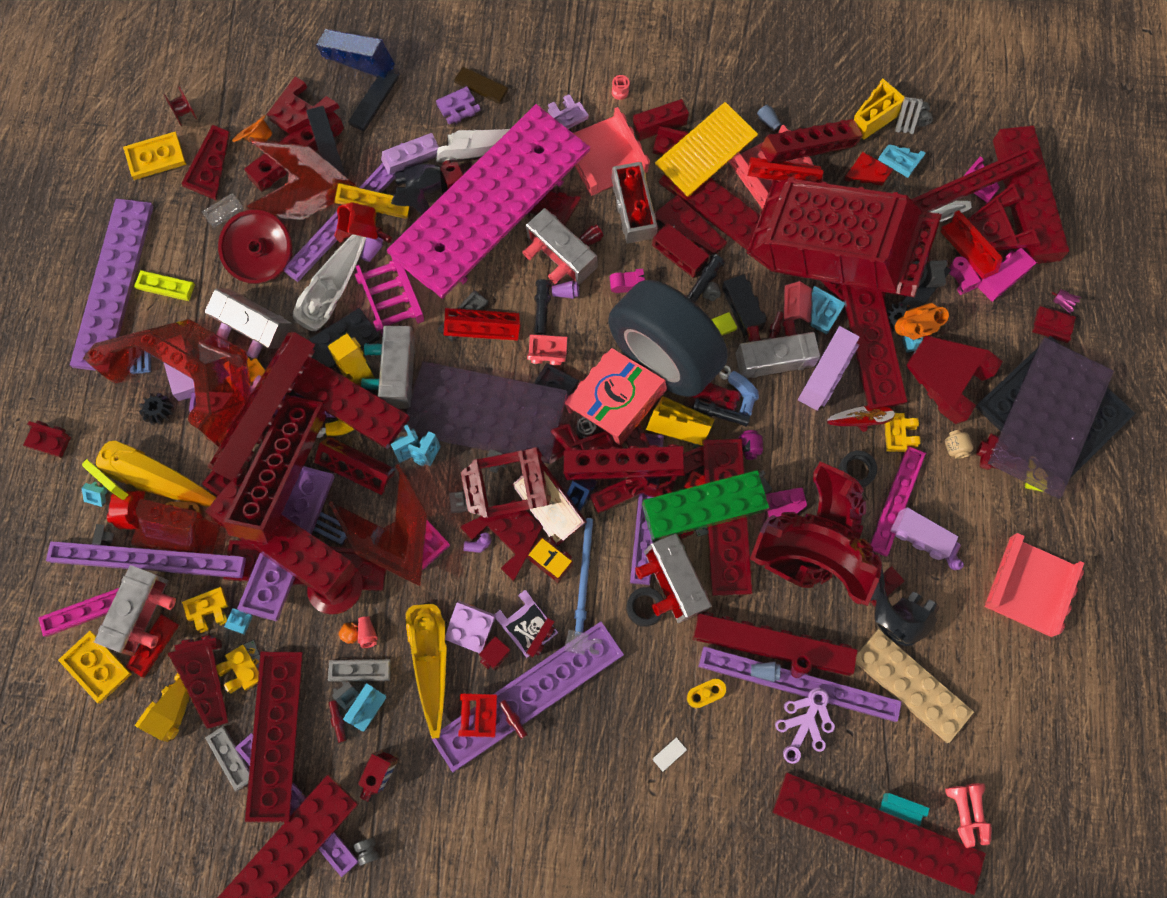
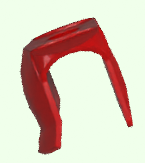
M350 202L337 208L338 224L334 236L340 243L343 242L344 238H349L352 234L370 239L378 238L375 221L376 210L374 207Z

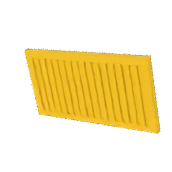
M724 102L657 160L655 165L688 197L755 139L758 133Z

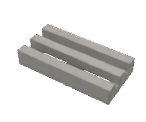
M904 97L896 125V132L914 133L923 103L922 99ZM908 102H911L905 125L901 126ZM915 103H917L916 109H915V112H914V115H913V119H912V122H911V126L908 127V126H909V123H910L911 116H912V112H913V109H914V106H915Z

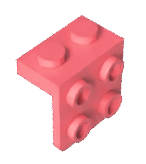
M530 334L527 359L531 360V363L542 364L543 361H550L552 365H561L562 362L566 361V336Z

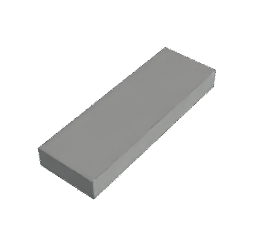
M390 659L329 660V682L390 681Z
M222 726L205 737L232 787L235 791H239L248 785L250 769L243 757L235 749L236 745L225 726Z

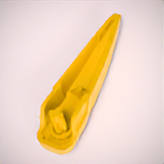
M109 441L104 444L96 458L98 469L111 479L132 485L142 491L183 502H194L197 505L209 507L217 498L186 476L145 455L144 452L118 441Z
M413 605L406 612L408 642H410L418 692L432 739L439 738L446 674L447 645L445 644V621L441 616L440 609L436 605Z

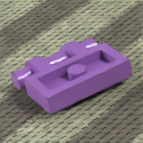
M468 87L436 100V104L444 118L451 115L446 118L449 125L454 122H461V119L467 116L472 117L476 112L481 111L478 104L474 105L475 99Z

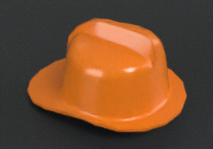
M263 115L257 122L238 133L232 141L235 142L244 138L256 145L266 142L272 136L271 129L264 121L266 115Z

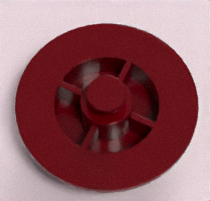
M358 570L332 603L310 587H307L310 603L318 611L330 615L340 614L349 610L357 603L362 594V575Z

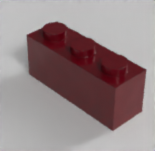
M680 99L633 115L632 128L638 140L641 141L656 136L659 126L676 129L687 125L689 112L683 100Z
M666 223L653 237L652 246L693 278L708 262L709 255L707 251L695 245L691 238L685 237L675 226Z

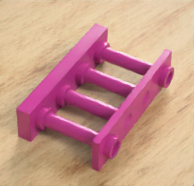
M392 256V261H389V264L364 273L361 272L359 265L356 266L358 273L355 274L358 284L362 283L376 318L373 323L376 331H381L382 336L384 326L407 318H416L418 324L424 322L423 313L405 269ZM389 271H397L398 276L395 277L396 279L368 289L365 280ZM397 286H403L405 292H402V295L374 304L372 295ZM402 302L410 303L411 307L407 311L380 320L377 311Z

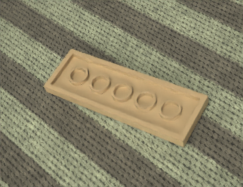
M879 629L857 653L856 664L898 701H901L907 709L946 743L951 742L974 713Z

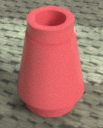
M370 617L359 618L358 643L361 648L375 646L378 637Z

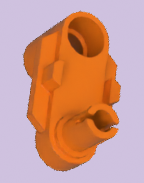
M933 303L910 309L905 312L904 317L896 322V333L915 340L938 332L940 326L948 321V310Z

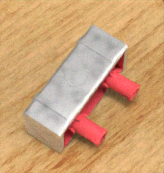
M546 208L526 225L528 238L533 243L522 252L529 260L540 250L558 265L548 275L554 284H557L566 274L575 282L581 284L597 269V255Z
M130 565L126 575L122 578V583L109 611L98 629L99 632L94 643L130 656H134L139 643L153 649L159 638L145 632L157 605L171 610L176 603V598L163 594L169 580Z

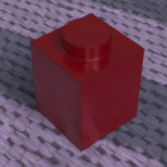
M494 637L480 652V663L488 670L490 668L496 670L511 651L497 637Z

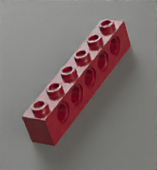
M334 112L327 114L333 137L341 134L344 127L342 120ZM311 124L292 132L244 168L247 177L261 192L270 188L279 178H283L287 172L299 166L303 160L312 156L318 150Z
M854 119L841 120L819 126L814 125L804 129L799 128L794 131L769 134L760 148L769 163H779L855 147L863 134Z
M676 444L669 445L668 447L651 445L648 448L630 446L623 449L619 447H610L609 449L593 447L589 450L572 448L570 451H564V475L567 480L685 476L684 448ZM663 457L669 458V460L664 463L659 461ZM642 458L649 459L646 463L639 462ZM622 459L629 460L626 464L620 463ZM584 460L590 461L587 465H581ZM602 460H609L605 465L600 464Z

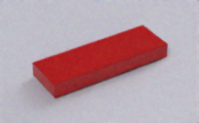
M161 614L149 631V634L159 638L156 646L152 649L140 644L134 656L131 657L125 667L144 678L180 625Z

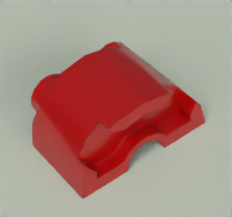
M125 491L128 496L124 500L112 494L107 521L118 529H138L140 515L137 512V508L140 504H143L145 491Z

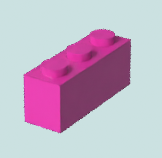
M1022 248L1016 252L1012 250L1005 257L1006 260L1003 263L1001 262L998 273L985 279L980 277L981 282L977 287L992 302L1027 274L1037 263Z

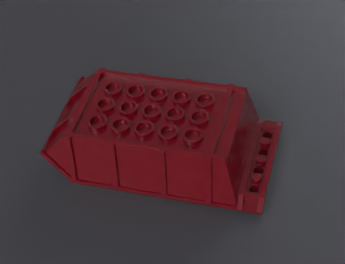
M789 177V179L780 182L773 180L747 254L771 272L915 297L942 214L924 212L907 195H902L898 192L888 193L867 190L864 187L853 188L832 185L823 181L818 183L797 180L794 177Z

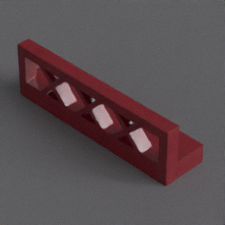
M327 437L319 443L314 460L315 463L380 495L384 493L388 480L394 476L396 470L331 437ZM322 453H327L331 461L327 462L321 459ZM338 461L345 462L348 469H341ZM355 470H361L365 477H358ZM376 477L382 480L381 486L374 485L371 478Z

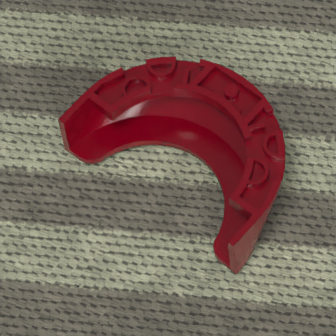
M820 461L813 472V481L819 492L817 516L824 517L854 531L853 535L859 539L863 530V525H861L862 516L866 514V501L862 498L863 488L856 479L846 472ZM779 559L764 567L802 588H813L815 584H823L833 577L830 571L800 559Z
M783 512L778 517L775 515L770 516L761 528L750 560L755 561L758 565H769L776 560L785 558L800 559L804 562L819 565V567L830 571L841 580L853 602L866 606L869 605L882 571V562L879 555H875L872 552L873 547L865 539H858L853 535L854 531L837 522L806 513V516H797L795 512Z

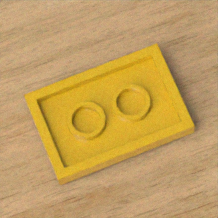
M176 131L123 147L133 180L186 165Z
M89 631L58 661L98 704H101L132 673L108 648L94 643L96 635L94 632Z

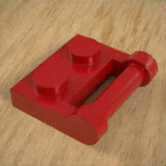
M460 694L462 710L461 730H458V737L496 738L497 694ZM470 701H476L475 730H469Z

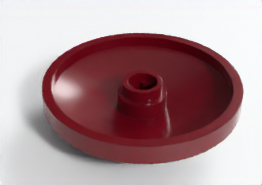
M246 210L233 216L223 227L218 240V253L224 268L234 278L249 284H264L276 279L284 272V268L288 265L292 256V239L287 227L276 216L262 210Z

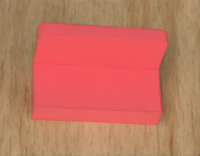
M801 281L785 285L784 319L786 321L801 318L808 323L811 322L812 288Z

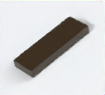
M465 67L461 68L454 79L456 84L464 88L468 87L469 90L498 104L502 102L508 92V87Z

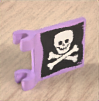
M524 590L519 594L520 599L525 603L522 608L509 618H506L501 610L494 615H496L495 619L508 633L525 657L528 658L529 655L525 653L547 618L528 592ZM554 629L550 638L545 637L541 644L544 645L558 633L557 630Z

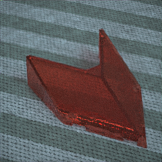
M249 137L252 145L257 146L288 171V183L246 205V210H262L277 218L304 220L315 212L321 211L335 203L338 183L359 188L309 146Z
M397 464L395 467L400 475L395 522L382 528L338 506L333 501L329 502V505L356 555L420 586L427 514L404 469Z

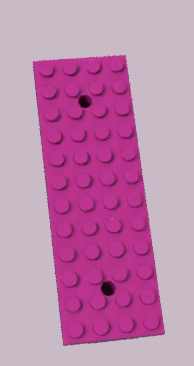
M535 104L387 249V253L428 289H431L443 299L459 282L462 284L467 282L468 278L465 276L555 185L558 187L563 185L564 181L561 179L590 151V146Z

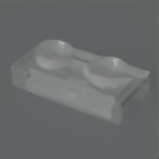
M232 193L205 209L202 213L212 228H215L244 210V208Z

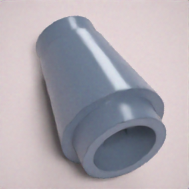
M766 104L757 112L758 119L773 131L782 125L772 106L769 107Z
M775 662L751 664V676L775 682V680L780 681V664H775Z

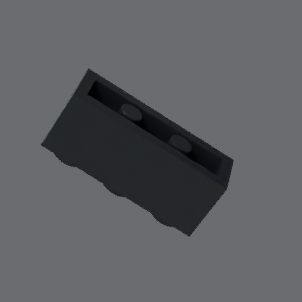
M744 274L725 280L722 291L742 335H748L746 329L751 326H758V331L762 330L767 317L765 312L761 311L759 307L758 297L752 292L750 280H747Z

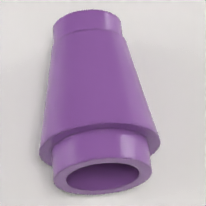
M379 237L377 239L366 238L360 258L370 262L382 248L383 240Z
M569 281L552 286L553 297L575 299V297H579L578 282Z

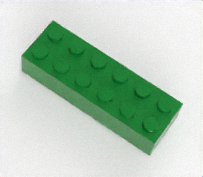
M758 470L645 499L642 502L652 542L676 533L679 535L763 513L769 509Z

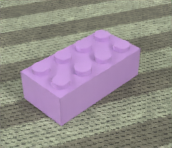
M839 326L799 396L798 401L817 411L821 405L823 407L826 405L842 374L849 365L851 358L859 347V344H857L859 336Z

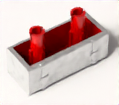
M642 162L614 166L611 179L626 243L653 239L657 234L658 227Z
M677 533L652 543L644 551L649 563L636 567L635 572L639 579L655 574L666 598L652 605L657 616L672 610L677 623H681L712 607L707 597V592L703 589Z

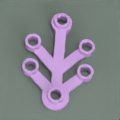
M822 688L812 689L807 698L795 702H785L784 709L790 714L795 713L799 708L810 706L806 714L787 720L779 719L775 723V728L779 732H785L788 728L800 725L791 746H787L783 751V757L789 763L794 764L800 760L801 753L799 748L808 729L813 739L812 747L818 752L825 749V742L821 739L814 718L817 711H819L823 721L821 728L824 732L831 733L835 728L826 709L829 695ZM817 694H820L822 697L821 701L819 702L815 701V696ZM790 703L794 704L792 711L787 709V705ZM780 722L785 723L784 729L778 728ZM829 722L831 728L825 730L824 725ZM821 741L822 747L817 749L815 747L816 742ZM790 750H793L795 752V755L792 758L788 757V752Z

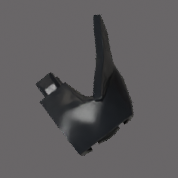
M418 164L405 167V171L395 172L396 183L406 184V187L396 188L397 193L393 196L391 204L413 207L423 215L430 208L428 203L436 202L444 194L440 166Z
M882 569L879 582L870 600H876L875 624L892 641L902 646L914 645L926 637L937 622L935 615L939 606L934 601L928 600L924 607H921L920 604L924 599L915 592H912L907 599L902 598L892 606L885 591Z

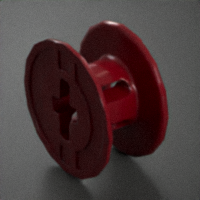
M178 86L182 94L181 96L169 101L165 93L163 95L182 127L179 117L190 112L196 120L197 117L180 86Z

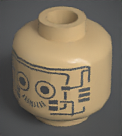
M961 430L950 432V436L945 439L949 456L955 457V459L970 456V452L973 450L970 435L966 432H961Z

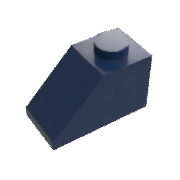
M594 479L573 480L567 492L568 497L580 513L597 484V481Z

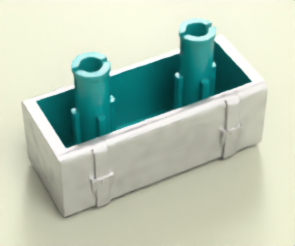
M384 326L382 344L365 343L364 345L365 356L381 355L379 379L362 378L361 387L365 390H378V397L397 409H410L415 336L410 326Z

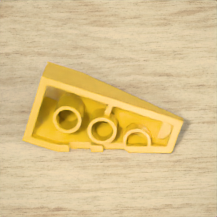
M178 673L175 676L174 684L166 686L161 691L162 697L157 703L152 702L134 725L165 742L174 739L178 734V728L181 725L190 698Z

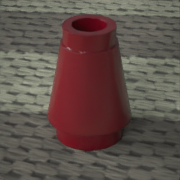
M596 224L594 226L591 225L579 239L585 245L590 246L601 241L604 234Z
M805 654L794 656L790 671L791 675L794 678H800L808 673L812 668L811 659Z

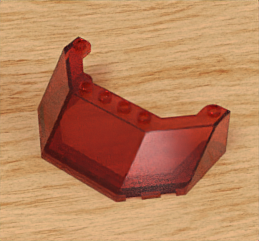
M190 319L94 343L82 358L112 383L122 382L130 373V368L137 364V359L140 355H144V351L193 379L196 405L189 413L188 421L217 447L224 440L252 393L247 352Z

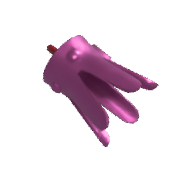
M1060 289L1058 294L1052 292L1056 296L1053 302L1060 304L1070 314L1074 310L1071 306H1075V302H1079L1080 299L1078 298H1081L1069 294Z

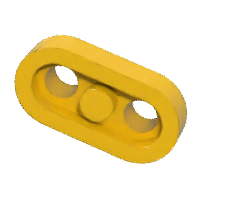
M720 679L709 680L692 688L687 694V702L693 708L706 706L721 699L726 693V686ZM713 686H716L718 688V693L715 694L712 692L711 689ZM695 694L700 696L699 702L694 701L693 696Z

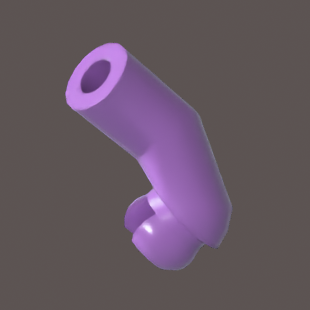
M482 533L476 542L465 541L464 551L483 552L491 544L490 534Z
M958 542L955 543L950 557L946 558L949 567L953 570L963 568V561L957 557L961 547Z

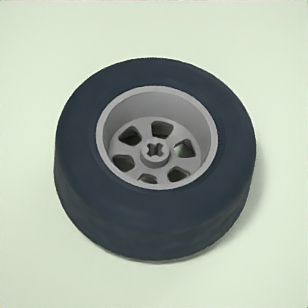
M655 280L638 282L609 313V328L622 352L629 359L663 378L666 382L667 390L672 393L686 397L698 395L727 363V347L713 321L690 298L665 283Z

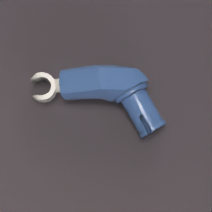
M724 366L723 370L728 373L724 374L720 371V378L728 379V382L739 390L743 397L740 413L746 415L748 413L751 416L754 401L759 398L758 390L746 377L736 371L731 373L730 367Z

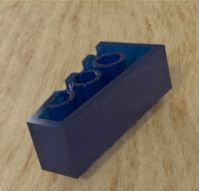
M325 29L316 43V47L324 58L376 77L381 76L385 78L395 65L381 39Z

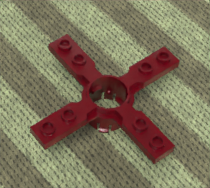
M640 424L625 440L628 447L648 448L650 446ZM703 446L684 453L685 475L704 467ZM663 457L659 461L664 463L668 460L667 457ZM642 458L639 462L646 463L649 459ZM669 476V482L666 481L660 484L658 488L657 485L651 483L648 485L645 477L627 478L591 494L590 499L599 514L633 499V497L641 493L650 497L672 493L676 478L680 476ZM694 532L679 534L678 537L682 540L693 535Z

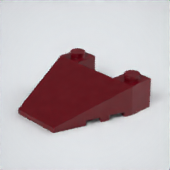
M924 336L906 366L919 384H922L928 391L927 395L929 398H933L940 413L954 424H958L968 420L976 407L973 402L962 395L973 374L982 381L995 376L1003 361L986 349Z

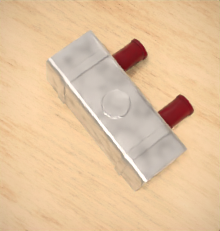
M787 320L783 322L785 337L761 340L758 326L748 327L746 330L749 342L740 344L736 351L740 374L746 378H756L762 375L814 367L820 359L815 333L797 334L795 321Z

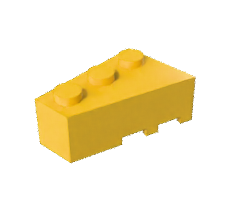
M883 78L854 117L855 123L863 134V139H866L900 115L904 96Z
M346 333L328 345V348L338 369L345 378L361 387L362 378L375 379L366 363L367 360L363 356L364 353L360 349V344L355 337L351 339Z
M663 396L654 409L646 430L702 445V441L707 439L715 419Z

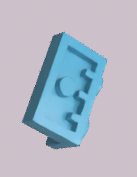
M408 425L404 426L407 436L399 437L391 444L399 463L412 457L407 448L409 444L419 447L420 443L415 430H410Z
M428 431L427 435L423 436L419 443L420 448L411 444L407 448L415 463L431 467L441 446L436 434Z
M366 683L343 720L364 732L382 706L386 696Z

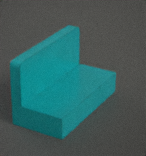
M884 793L880 806V811L920 826L923 816L928 817L930 809L890 793Z

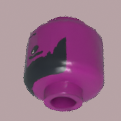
M747 430L739 436L738 439H742V451L745 459L753 460L763 453V437L758 434V431Z

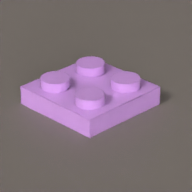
M458 601L446 631L445 640L480 653L485 647L496 615Z

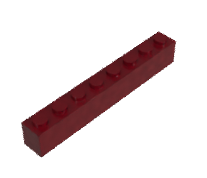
M702 612V614H698L696 617L692 637L694 641L792 663L794 656L805 654L811 659L812 668L846 676L854 674L858 650L852 649L851 645L841 643L838 646L832 644V641L827 639H820V641L812 640V636L801 634L799 637L792 635L793 632L787 630L777 632L773 631V628L770 626L761 625L760 628L753 626V623L748 621L738 623L734 622L733 618L722 616V619L716 618L714 614L709 612Z

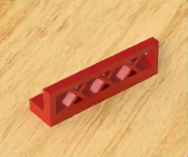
M750 157L747 176L779 181L794 177L797 180L820 183L823 170H821L820 166L792 162L769 163L767 159Z
M960 210L954 212L952 222L942 226L940 232L962 257L968 260L969 264H971L972 268L982 279L998 273L1003 259L1002 256Z
M445 308L444 336L518 341L519 313Z

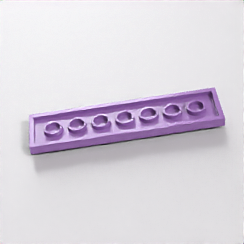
M303 466L282 515L312 535L334 480V475ZM260 553L237 609L244 613L278 621L295 577Z

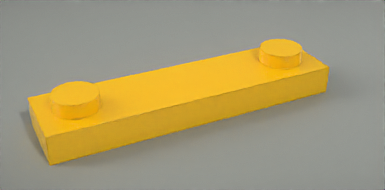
M338 183L335 203L344 205L354 202L374 207L378 213L407 219L409 206L392 205V195Z

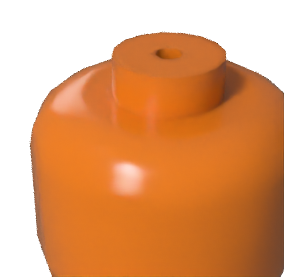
M354 622L344 623L339 631L340 639L348 644L355 643L358 639V624Z

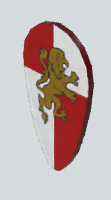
M862 406L837 413L828 418L827 423L835 426H857L862 432H866L868 430L867 426L885 424L892 421L895 413L888 407L869 409L868 406Z

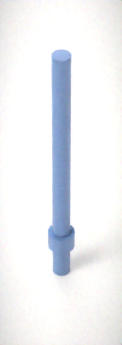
M586 518L578 606L574 619H576L575 635L579 636L583 634L584 620H586L587 616L585 605L593 529L592 518Z

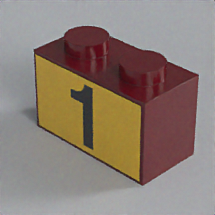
M542 537L528 553L527 559L559 583L573 566L572 556L564 550L562 552L556 548L557 545L549 538L545 540Z

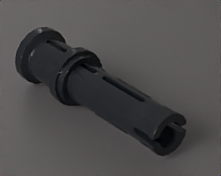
M716 254L711 255V260L707 266L702 268V275L687 295L694 303H696L710 280L716 278L720 267L725 265V261Z
M539 279L535 281L537 293L534 296V300L537 302L534 334L546 335L547 307L551 301L549 288L552 282L546 279Z
M697 396L692 407L693 410L711 418L712 416L745 427H747L750 415L717 406L713 401L700 400Z

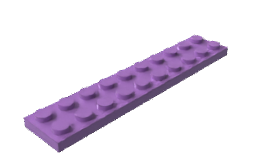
M115 199L71 358L70 366L72 368L110 372L154 207L152 203Z
M599 622L494 693L497 694L496 738L458 737V730H461L460 716L441 729L439 738H433L432 740L454 773L515 731L513 726H510L506 720L507 716L499 705L501 701L506 699L513 712H516L520 717L519 721L523 725L620 659L624 654L603 623ZM476 706L470 710L469 730H475Z

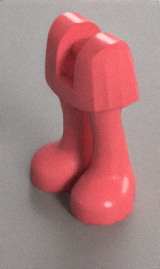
M975 783L945 788L946 795L955 799L961 823L957 829L965 847L975 846L973 829H976L981 845H990L991 824L985 821L982 803L985 784ZM967 793L971 799L975 822L971 821Z

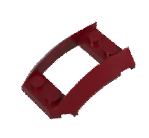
M538 447L473 460L461 472L468 511L487 518L548 506L551 495H548L541 457L544 456ZM520 462L527 500L489 507L482 469Z

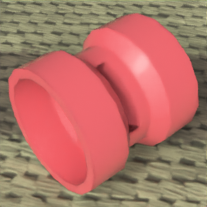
M617 75L613 79L612 96L617 100H623L629 94L630 81L626 76Z

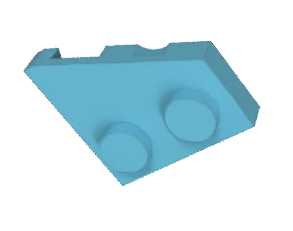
M888 145L878 160L908 178L924 157L925 152L920 151L918 154L910 152L909 148Z
M814 286L811 301V326L827 335L845 303Z

